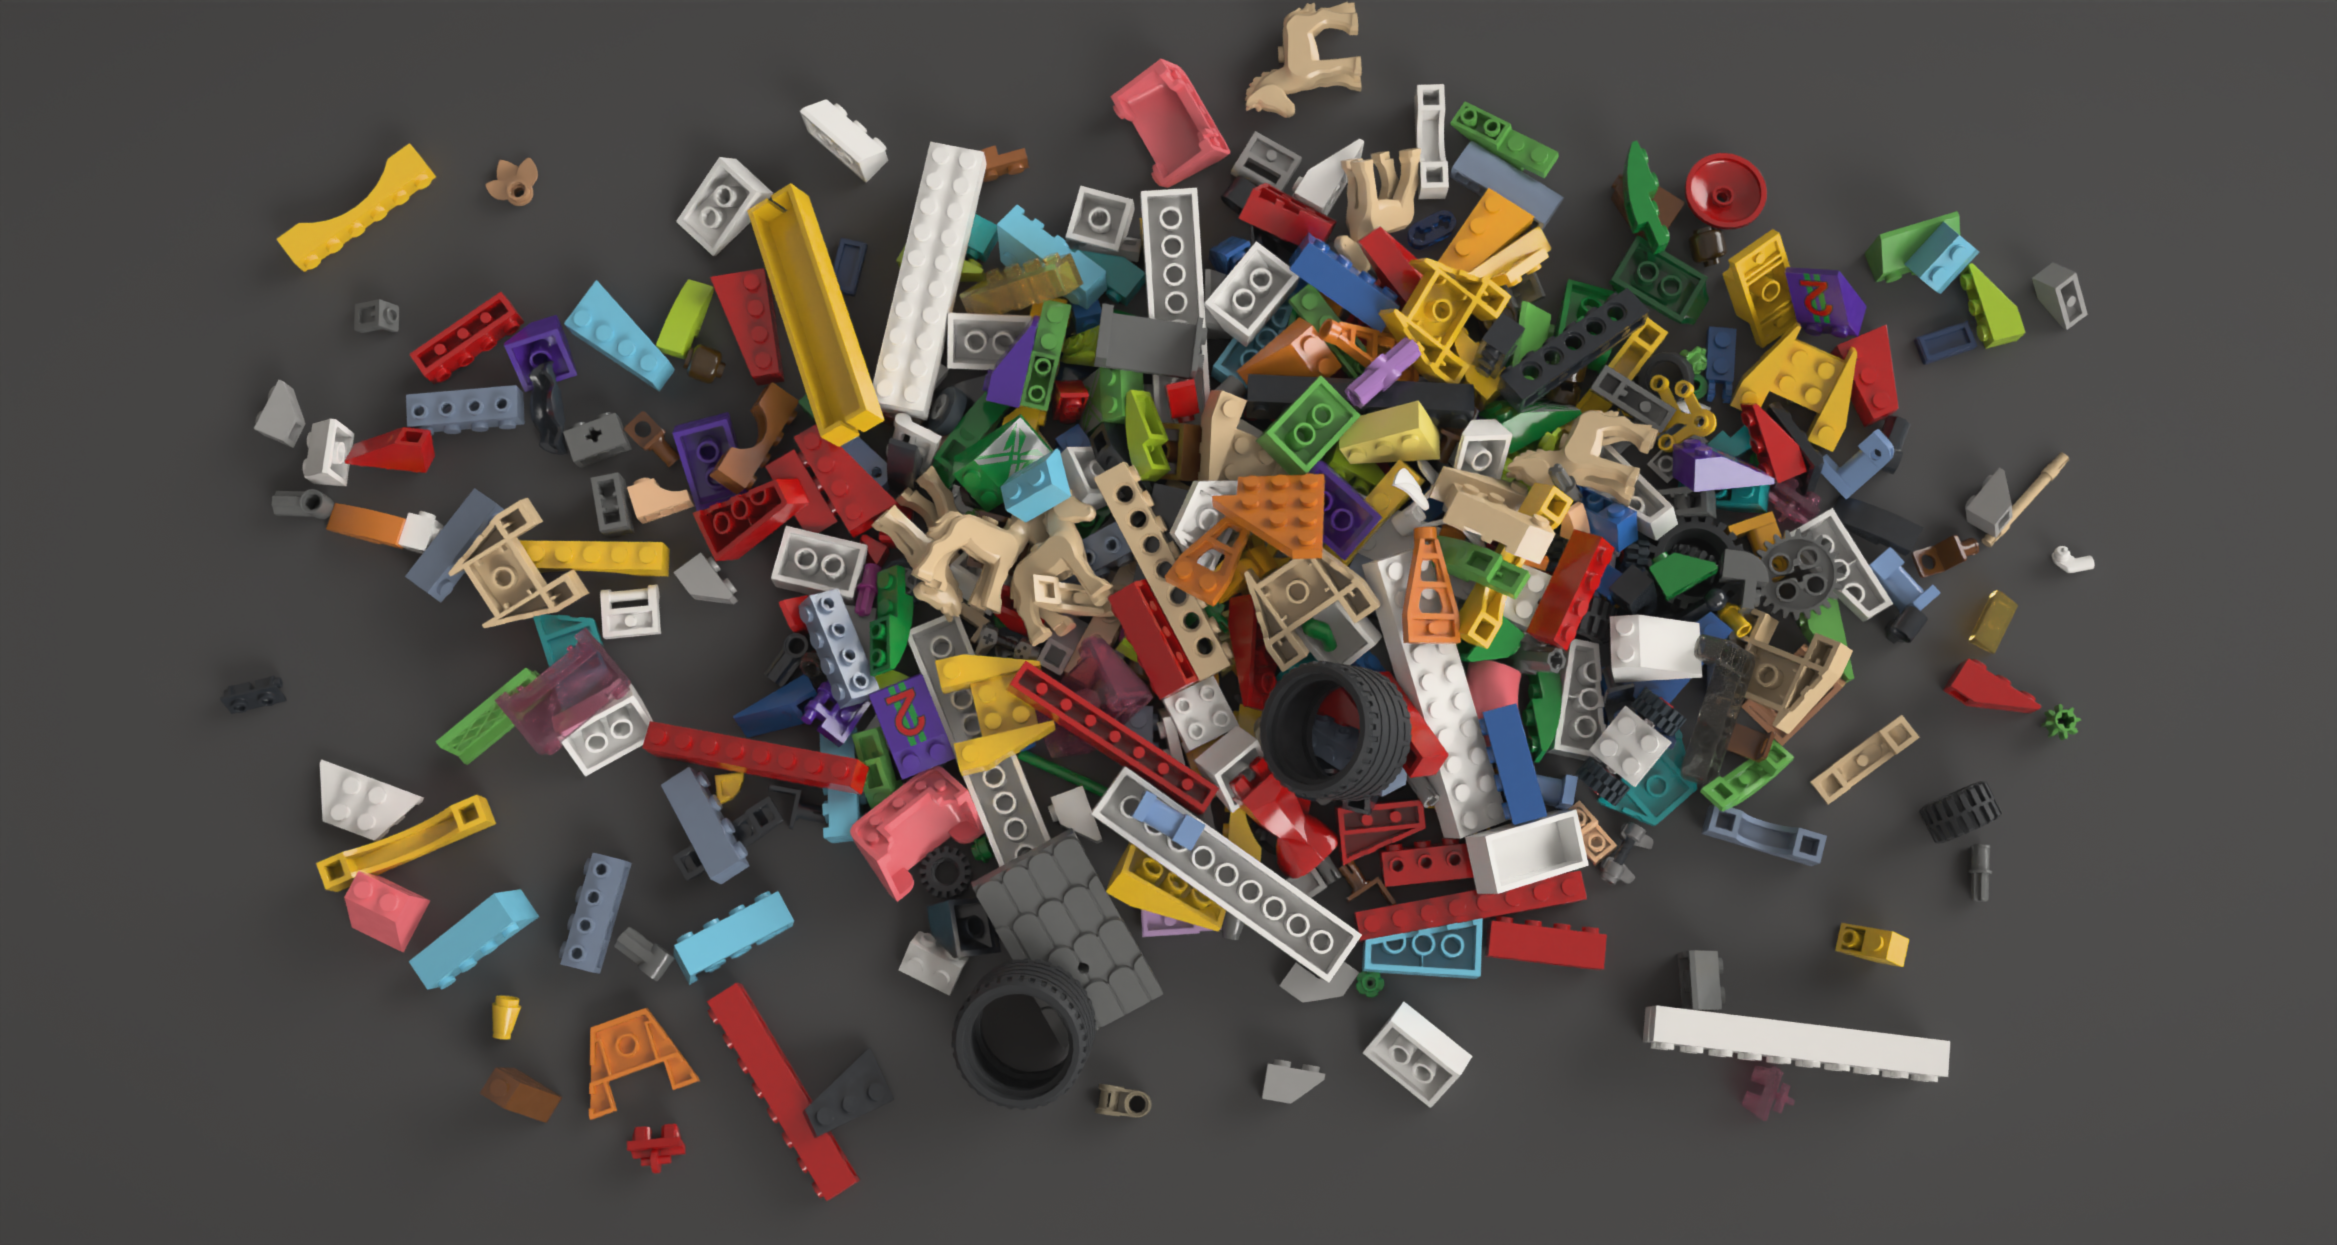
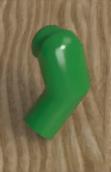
M1312 617L1301 624L1304 634L1321 641L1326 652H1332L1337 648L1336 640L1328 623Z

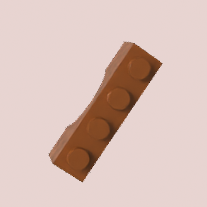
M773 382L765 387L750 410L758 425V438L755 445L748 449L729 448L722 454L709 476L736 495L744 489L749 490L757 480V476L754 474L758 467L762 469L770 459L771 455L768 451L771 446L776 447L783 438L784 433L781 430L784 425H789L796 417L798 412L794 409L799 400Z

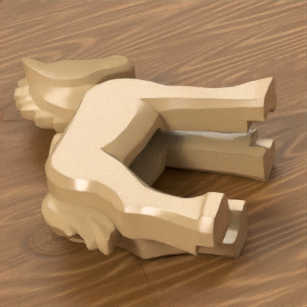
M1347 1L1331 8H1320L1318 11L1315 10V3H1307L1302 10L1298 8L1287 14L1283 22V46H1278L1279 63H1284V67L1273 69L1271 72H1263L1261 77L1253 79V82L1249 84L1250 88L1246 90V111L1256 108V111L1259 112L1263 109L1267 112L1277 113L1284 118H1290L1295 114V105L1286 96L1287 94L1311 90L1317 87L1337 85L1361 92V56L1319 60V53L1314 39L1326 28L1343 30L1349 35H1358L1357 13H1355L1354 3H1348Z
M1421 148L1399 151V160L1401 162L1400 180L1395 172L1394 158H1390L1389 151L1371 154V159L1353 158L1341 161V168L1345 171L1348 180L1346 224L1350 238L1345 235L1336 237L1334 248L1338 255L1341 254L1353 263L1352 266L1360 272L1362 270L1367 272L1370 269V263L1357 241L1378 226H1381L1388 233L1405 229L1413 219V199L1415 191L1419 186L1418 171ZM1373 163L1376 165L1381 179V190L1378 199Z
M1589 410L1576 418L1569 434H1563L1559 451L1537 449L1535 452L1527 450L1526 453L1516 456L1513 462L1508 465L1507 469L1510 472L1507 473L1506 477L1516 478L1517 481L1522 480L1531 487L1534 483L1554 485L1548 470L1558 463L1562 465L1569 476L1575 478L1576 485L1591 487L1595 490L1609 493L1618 502L1629 507L1635 491L1633 487L1639 477L1640 468L1600 458L1602 446L1620 441H1630L1636 445L1640 452L1648 454L1649 450L1654 446L1659 430L1652 428V425L1634 424L1625 416H1618V411L1613 412L1611 410L1603 413L1602 411Z
M932 465L917 478L916 482L920 487L927 490L934 503L924 498L917 490L913 492L909 487L895 499L900 506L909 507L924 518L928 529L936 526L935 521L944 514L951 511L959 512L954 503L953 493L943 484ZM895 505L886 510L871 525L875 530L882 531L891 537L896 547L906 557L912 569H914L913 567L924 555L928 543L933 541V539L926 536L927 533L924 534ZM960 548L955 550L947 560L945 577L948 585L945 592H939L925 586L924 582H919L913 588V593L917 599L923 600L935 609L941 610L949 623L952 622L953 616L958 617L963 607V593L959 589V583L954 578L950 569V565L960 556L958 553Z
M1070 489V498L1043 513L1045 518L1042 521L1050 537L1045 542H1039L1031 548V553L1017 564L1011 578L1010 599H1014L1013 606L1024 621L1032 646L1043 643L1052 636V632L1043 625L1040 617L1060 637L1076 627V623L1068 616L1060 615L1058 612L1041 608L1032 603L1031 575L1058 577L1059 582L1075 575L1092 603L1096 606H1103L1109 601L1108 597L1113 595L1110 591L1112 585L1105 579L1096 576L1088 564L1082 538L1075 526V523L1092 521L1096 517V510L1093 506L1085 504L1072 496V489Z
M948 512L935 521L936 526L928 529L929 532L926 536L933 539V541L928 543L924 555L913 567L911 575L924 581L925 586L939 592H945L948 585L945 577L947 560L955 550L960 548L972 558L984 564L967 604L981 611L988 609L995 614H1000L1002 605L1001 589L1010 568L1024 550L1027 542L1033 547L1039 542H1045L1050 537L1042 521L1045 517L1042 513L1025 523L1012 514L1011 518H1008L1006 526L1000 528L997 526V520L987 516H982L981 519L970 514L963 515L959 512Z

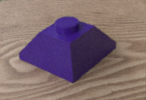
M557 315L531 322L504 343V347L525 392L533 390L529 373L532 369L546 361H554L553 370L556 375V382L577 376L568 340Z

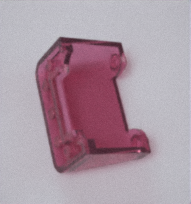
M586 627L574 636L578 640L576 647L568 646L566 649L569 652L526 687L520 685L516 688L520 693L510 696L507 692H504L495 700L529 744L540 755L546 753L552 755L562 747V742L614 699L619 700L630 691L631 680L596 636Z
M1096 636L1082 641L1078 653L1083 659L1059 681V683L1123 725L1153 698L1149 687L1103 638H1097ZM1035 709L1038 724L1052 721V719ZM1055 721V731L1043 737V741L1052 758L1084 755L1096 750V748Z

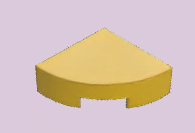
M736 772L715 775L716 794L721 804L732 800L740 792L744 783V773Z

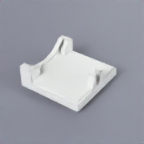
M1214 675L1163 700L1183 740L1181 745L1185 753L1228 733L1236 725L1239 726Z

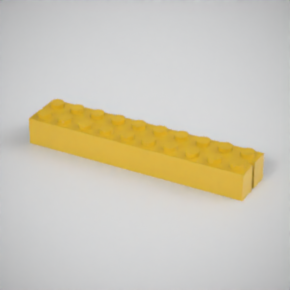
M790 183L771 195L773 201L787 209L786 212L767 198L747 210L820 437L840 447L859 436L858 430L866 432L883 422L884 417L810 198Z

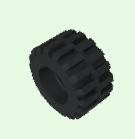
M1593 595L1588 605L1587 613L1583 616L1576 630L1574 639L1597 643L1599 646L1609 644L1611 638L1610 617L1616 616L1617 608L1608 601Z
M1979 781L1924 805L1919 813L1934 843H1944L1995 821L2000 817L2002 811L1988 783Z

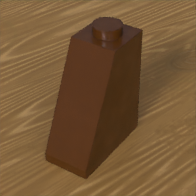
M1619 174L1611 186L1614 189L1611 200L1630 227L1623 198V175ZM1659 186L1651 201L1654 200L1658 206V217L1661 224L1669 229L1685 202ZM1644 231L1635 233L1636 237L1639 235L1647 240Z
M495 1068L480 1092L481 1095L506 1110L545 1123L548 1122L563 1098L516 1068Z

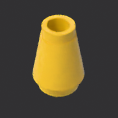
M503 995L496 996L495 1002L492 1003L494 1038L510 1039L521 1009L519 998Z

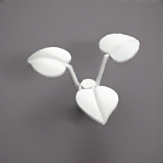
M1427 460L1417 461L1421 472L1431 483V488L1425 495H1423L1417 481L1405 468L1399 470L1393 480L1392 486L1403 490L1414 500L1410 506L1391 518L1394 527L1403 537L1407 536L1417 527H1435L1446 524L1442 519L1423 524V520L1426 519L1423 510L1429 509L1427 499L1439 476V473L1433 469ZM1463 529V533L1473 544L1486 548L1484 541L1481 540V535Z

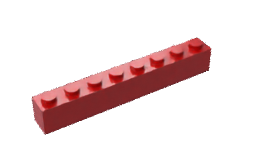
M1026 660L1006 689L1123 767H1127L1146 782L1198 816L1205 812L1219 790V787Z
M652 721L649 722L642 746L644 750L656 757L862 795L869 769L868 766L855 758Z
M1580 870L1559 874L1499 894H1477V890L1355 912L1353 918L1356 931L1362 934L1358 940V943L1373 938L1580 902L1587 899Z
M735 983L707 1001L710 1009L707 1010L709 1016L716 1025L718 1023L721 1024L725 1031L722 1034L724 1041L730 1049H736L740 1056L737 1059L739 1066L745 1074L748 1072L751 1074L755 1081L752 1083L754 1091L760 1099L763 1097L766 1099L770 1106L767 1108L769 1116L774 1123L779 1122L785 1131L782 1133L784 1141L789 1148L794 1147L800 1156L796 1158L804 1173L809 1172L815 1181L812 1183V1187L818 1197H824L826 1201L831 1200L859 1182L858 1175L831 1131L814 1138L803 1114V1111L813 1101L743 985Z

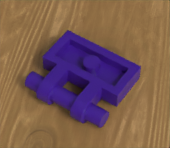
M827 680L821 683L817 689L818 694L814 700H810L805 706V713L801 719L806 724H811L814 718L819 719L822 723L817 728V731L837 747H840L844 744L871 703L866 701L840 709L837 700L832 696L831 685ZM827 700L834 703L830 711L823 706Z

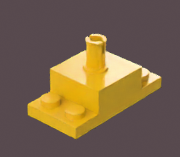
M1774 229L1728 260L1730 264L1728 270L1722 273L1736 315L1750 324L1755 342L1762 348L1784 334L1797 322L1785 274L1786 267H1790L1780 233Z

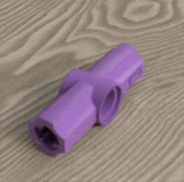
M1404 337L1385 355L1382 353L1364 370L1365 372L1345 389L1347 399L1354 406H1358L1361 409L1381 390L1384 392L1402 375V372L1422 355L1416 342L1413 339Z

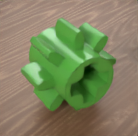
M2062 704L2054 706V711L2047 710L2044 712L2048 718L2041 726L2046 727L2049 731L2048 737L2059 735L2060 740H2065L2068 738V733L2071 735L2078 733L2075 726L2076 722L2081 721V718H2076L2073 713V707L2063 710ZM2058 720L2064 721V725L2058 724Z

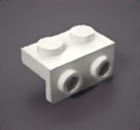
M919 931L910 942L899 971L950 995L969 957L953 958L931 934Z

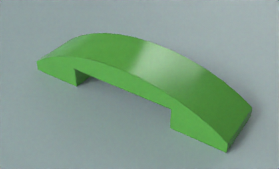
M1774 739L1767 759L1760 763L1749 759L1725 777H1717L1703 787L1700 792L1720 811L1728 810L1765 786L1794 757Z

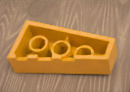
M1488 188L1438 262L1457 270L1470 272L1513 243L1521 234H1524L1531 227L1534 216Z

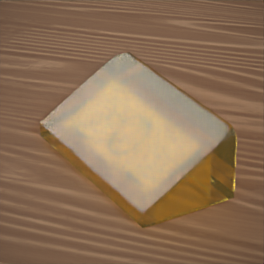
M1999 590L1991 593L1968 642L1995 654L2018 605Z

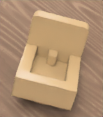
M962 603L963 607L959 616L977 628V631L970 639L971 645L977 648L979 644L977 640L983 625L991 621L984 617L985 612Z

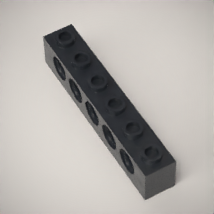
M1628 288L1619 294L1617 292L1613 293L1602 306L1591 308L1582 320L1577 323L1573 321L1566 326L1562 334L1557 337L1551 336L1543 343L1542 348L1536 352H1528L1519 364L1514 367L1510 365L1505 368L1499 375L1498 392L1520 413L1644 326L1650 312L1649 309ZM1568 346L1573 347L1576 350H1571L1568 348ZM1546 361H1551L1555 365H1550L1546 363ZM1524 376H1530L1534 378V380H1529Z

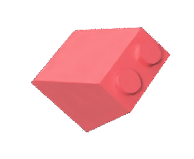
M361 871L357 872L344 897L352 928L401 952L405 951L430 903V900L381 876Z

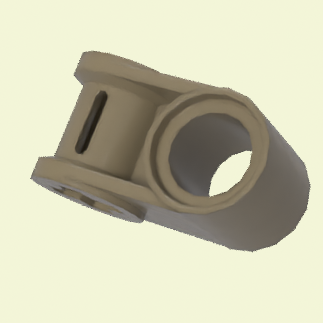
M1098 1085L1101 1091L1098 1108H1095L1094 1113L1112 1116L1143 1117L1151 1110L1152 1101L1145 1092L1124 1089V1087L1113 1085ZM1110 1093H1111L1110 1104H1109V1107H1108L1109 1095H1110ZM1135 1096L1143 1097L1146 1102L1145 1109L1140 1113L1134 1112L1130 1107L1131 1099Z

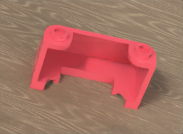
M1159 59L1110 96L1115 104L1113 106L1115 113L1119 118H1125L1134 124L1154 159L1155 164L1152 166L1153 172L1151 175L1159 186L1169 188L1221 161L1230 154L1228 145L1186 73L1176 64Z
M940 766L932 767L915 775L857 820L850 830V835L887 892L897 902L907 895L914 886V879L908 870L925 858L929 852H932L950 837L960 844H967L985 833L968 790Z

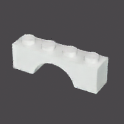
M1444 84L1417 85L1414 96L1416 148H1421L1418 171V199H1445L1449 182L1448 161H1446L1444 149Z

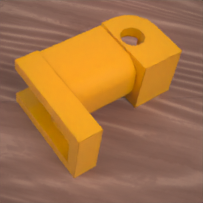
M1772 511L1730 525L1724 530L1727 535L1733 531L1737 536L1736 539L1747 536L1754 555L1760 560L1761 558L1756 552L1757 550L1767 551L1763 544L1765 541L1775 544L1773 540V535L1775 534L1783 539ZM1776 557L1772 560V567L1778 572H1783L1787 568V563L1783 558ZM1785 576L1774 577L1772 582L1775 583Z
M1263 544L1250 549L1239 560L1230 583L1231 585L1218 600L1219 604L1248 589L1244 573L1250 568L1254 570L1260 580H1263L1279 567ZM1223 561L1214 569V572L1220 570Z

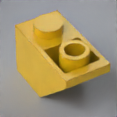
M1841 923L1835 951L1877 963L1903 967L1909 939L1893 931Z

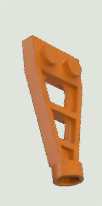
M1330 318L1323 322L1319 330V338L1321 340L1336 345L1365 368L1377 358L1378 345L1392 349L1398 344L1392 333L1380 332L1379 330L1345 322L1338 323ZM1355 336L1367 340L1366 353L1355 345ZM1411 364L1396 381L1419 382V373Z
M1225 516L1178 557L1165 575L1166 582L1214 607L1232 581L1251 532ZM1227 528L1239 532V536L1232 547L1217 540ZM1210 549L1225 555L1223 564L1217 572L1197 563L1198 559Z
M1414 528V549L1402 611L1403 643H1461L1459 611L1440 542L1437 539V528ZM1423 560L1433 561L1435 564L1436 582L1421 580V564ZM1424 589H1434L1438 593L1442 607L1440 613H1422L1420 611V595Z

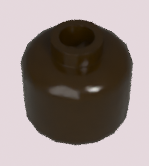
M1709 226L1694 230L1693 235L1688 239L1693 261L1695 263L1703 262L1704 267L1721 263L1720 257L1727 254V246L1721 229Z
M699 344L694 349H689L683 368L687 369L688 377L711 384L715 377L721 379L726 363L721 362L722 353L720 351Z

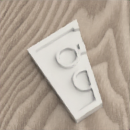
M1166 707L1157 709L1160 722H1157L1161 739L1165 738L1167 749L1163 751L1185 765L1177 729Z

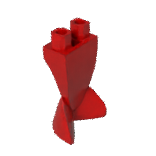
M1257 756L1249 764V768L1256 775L1250 782L1242 774L1237 775L1229 782L1235 794L1233 800L1257 824L1278 837L1276 845L1277 863L1282 873L1291 879L1302 877L1316 868L1338 845L1339 837L1325 823L1310 814L1303 813L1295 793L1283 787L1280 781L1274 778L1273 773L1268 769V764L1265 762L1264 757Z

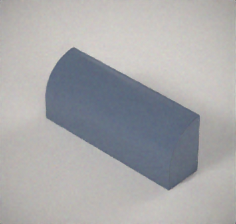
M1471 141L1453 165L1449 176L1481 197L1490 188L1534 216L1531 224L1532 229L1539 226L1543 231L1564 199L1563 196L1474 141Z

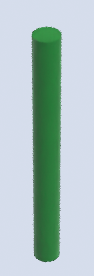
M1027 750L1021 751L1018 759L1076 786H1083V789L1100 797L1108 789L1106 786Z

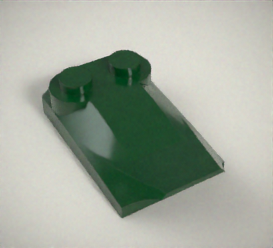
M1639 235L1630 245L1609 281V284L1612 285L1617 293L1628 288L1643 304L1679 324L1694 325L1709 300L1706 289L1707 276L1665 251L1653 255L1648 241Z

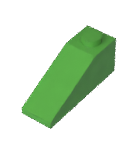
M1828 598L1827 600L1831 607L1826 609L1821 605V615L1819 616L1813 610L1810 611V619L1808 620L1805 619L1803 613H1800L1796 624L1798 627H1801L1802 634L1809 643H1811L1815 633H1818L1847 646L1838 600ZM1850 658L1841 675V678L1846 683L1854 679Z

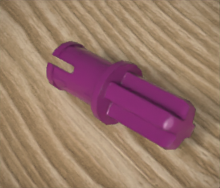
M868 563L864 566L861 583L856 588L858 596L854 612L859 614L860 617L871 614L874 598L877 596V573L882 571V568L877 564Z

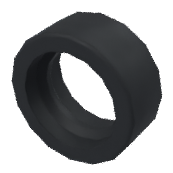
M1662 352L1651 356L1639 371V386L1661 399L1659 393L1650 387V379L1653 369L1660 363L1671 362L1681 370L1682 380L1694 385L1692 365L1684 356L1675 352ZM1687 385L1682 387V394H1684L1687 391ZM1672 393L1676 402L1684 399L1676 395V393Z

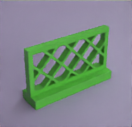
M524 668L440 737L436 743L440 748L457 755L464 764L468 765L555 694V691L538 671L532 672L528 668Z

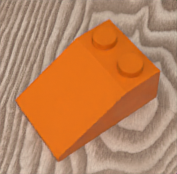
M1299 317L1236 372L1247 385L1248 374L1319 377L1321 375L1322 377L1329 378L1342 365L1327 344L1319 338V333L1314 326Z

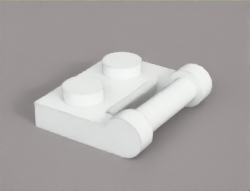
M899 413L894 420L895 430L892 438L903 441L905 434L910 436L909 443L918 446L923 458L920 468L922 474L934 463L935 459L933 457L937 453L941 436L912 422L908 414Z
M648 585V588L614 592H611L610 589L601 590L602 632L604 639L661 634L658 585ZM648 599V606L612 609V603Z

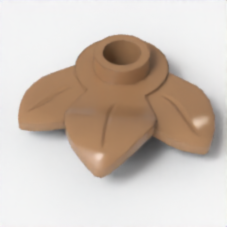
M531 158L524 160L519 168L508 161L500 160L497 166L498 180L487 183L486 188L490 195L497 200H508L515 206H524L533 198L532 186L538 178L537 167ZM524 191L522 196L516 197L517 192Z

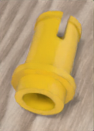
M1727 602L1723 609L1717 611L1718 618L1726 623L1735 632L1737 637H1744L1752 629V625L1738 613V606L1736 604Z

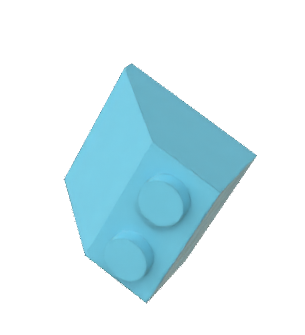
M1943 222L1905 265L1922 281L1941 294L1975 258L1979 251Z
M1058 449L1017 471L1001 486L1006 511L1026 523L1071 497L1061 453Z

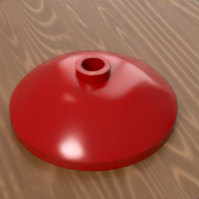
M1717 153L1702 158L1692 167L1685 181V198L1689 208L1698 219L1714 228L1733 230L1747 226L1759 216L1766 203L1767 189L1763 176L1751 162L1734 154ZM1717 197L1723 198L1725 202H1720Z

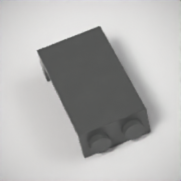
M1102 305L1094 366L1195 380L1197 371L1202 372L1204 355L1199 354L1200 345H1205L1207 338V328H1202L1204 318L1198 317L1197 323L1194 325L1113 313L1114 305Z

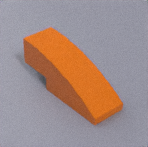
M335 503L326 529L376 544L381 543L403 549L398 543L406 519L374 510Z

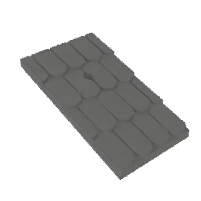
M1073 828L971 882L978 900L1013 960L1030 959L1035 961V959H1039L1044 962L1053 963L1052 965L1060 966L1064 971L1071 973L1072 977L1081 983L1080 985L1087 991L1086 995L1091 999L1093 1009L1095 1010L1096 1030L1164 994L1116 905L1106 892L1102 880ZM1034 997L1062 1048L1069 1045L1068 1033L1063 1020L1050 1005Z

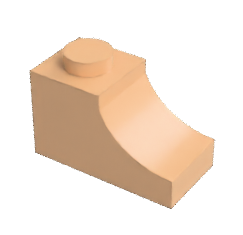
M641 478L636 480L634 485L627 487L636 517L642 524L695 506L692 495L687 490L668 491L662 489L654 478Z

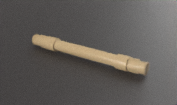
M2060 452L2041 471V475L2012 506L2011 520L1996 538L1987 533L1981 540L1984 545L1992 547L2000 536L2006 533L2014 520L2041 490L2059 474L2063 466L2069 461V457L2066 454Z

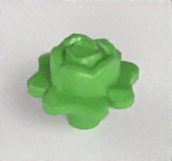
M1697 346L1690 352L1686 349L1681 351L1680 355L1684 356L1692 365L1694 374H1700L1701 371L1705 370L1707 366V358L1705 356L1707 350L1705 348Z

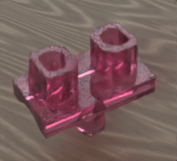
M1793 477L1781 483H1776L1769 491V501L1775 504L1773 508L1781 513L1777 519L1780 523H1783L1786 518H1789L1794 523L1799 521L1803 525L1811 521L1821 510L1818 508L1821 497L1810 491L1804 497L1795 491L1799 483Z
M1755 1066L1751 1081L1765 1087L1761 1096L1747 1091L1742 1106L1755 1113L1758 1119L1767 1120L1774 1100H1776L1773 1111L1780 1114L1784 1104L1794 1105L1795 1100L1788 1097L1791 1086L1782 1083L1780 1091L1777 1093L1783 1075L1781 1069L1772 1066L1771 1069Z

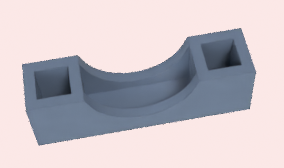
M1714 804L1708 806L1701 834L1809 866L1820 864L1827 838L1826 835L1806 829L1765 822L1751 817L1738 809L1730 808L1720 811Z

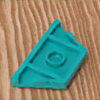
M543 614L534 616L536 628L565 713L580 705L612 673V669L596 620L585 617L575 618L567 615Z
M1678 730L1675 733L1676 743L1673 750L1667 748L1636 787L1632 786L1624 778H1621L1630 789L1616 806L1602 797L1596 801L1603 806L1648 825L1656 826L1698 789L1695 777L1691 773L1688 754L1686 755L1683 745L1682 732Z

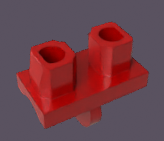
M664 1124L661 1127V1138L652 1139V1129L650 1127H635L632 1141H627V1151H631L632 1158H641V1166L651 1165L654 1174L661 1172L662 1164H671V1155L685 1154L686 1146L681 1140L677 1124Z

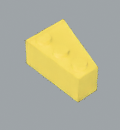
M1418 400L1361 415L1339 438V449L1350 464L1397 462L1398 460L1440 459V434Z

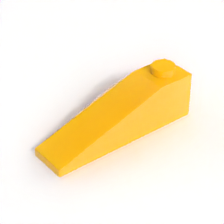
M1130 842L1116 865L1106 889L1108 894L1129 906L1214 931L1221 929L1226 913L1225 909Z

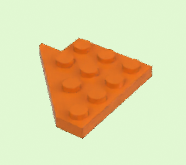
M1324 474L1251 475L1238 477L1237 495L1212 496L1213 508L1290 558H1322Z

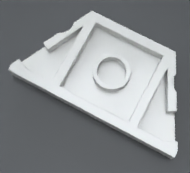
M1238 480L1193 481L1169 532L1182 552L1225 517L1224 514L1213 508L1212 496L1237 495ZM1227 528L1217 540L1226 544L1233 529ZM1210 549L1198 559L1197 563L1214 571L1222 553Z
M321 760L322 819L326 823L374 841H379L389 832L392 826L397 825L405 818L404 815L415 805L423 802L424 798L327 761Z

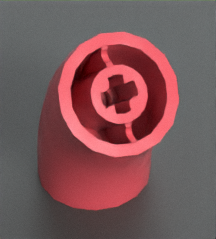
M1489 660L1469 662L1466 680L1478 719L1483 718L1482 712L1515 703H1517L1518 707V692L1521 673L1518 670ZM1485 735L1484 740L1486 746L1489 747L1491 746L1489 737Z

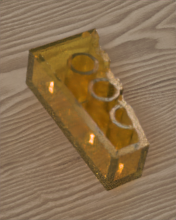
M1058 252L1045 256L1042 261H1039L1037 257L1024 262L1023 266L1014 263L1005 267L1001 272L999 268L990 270L984 274L985 279L959 294L967 313L1003 315V313L1012 309L1017 311L1035 302L1039 304L1067 295L1084 283L1071 253L1059 256Z

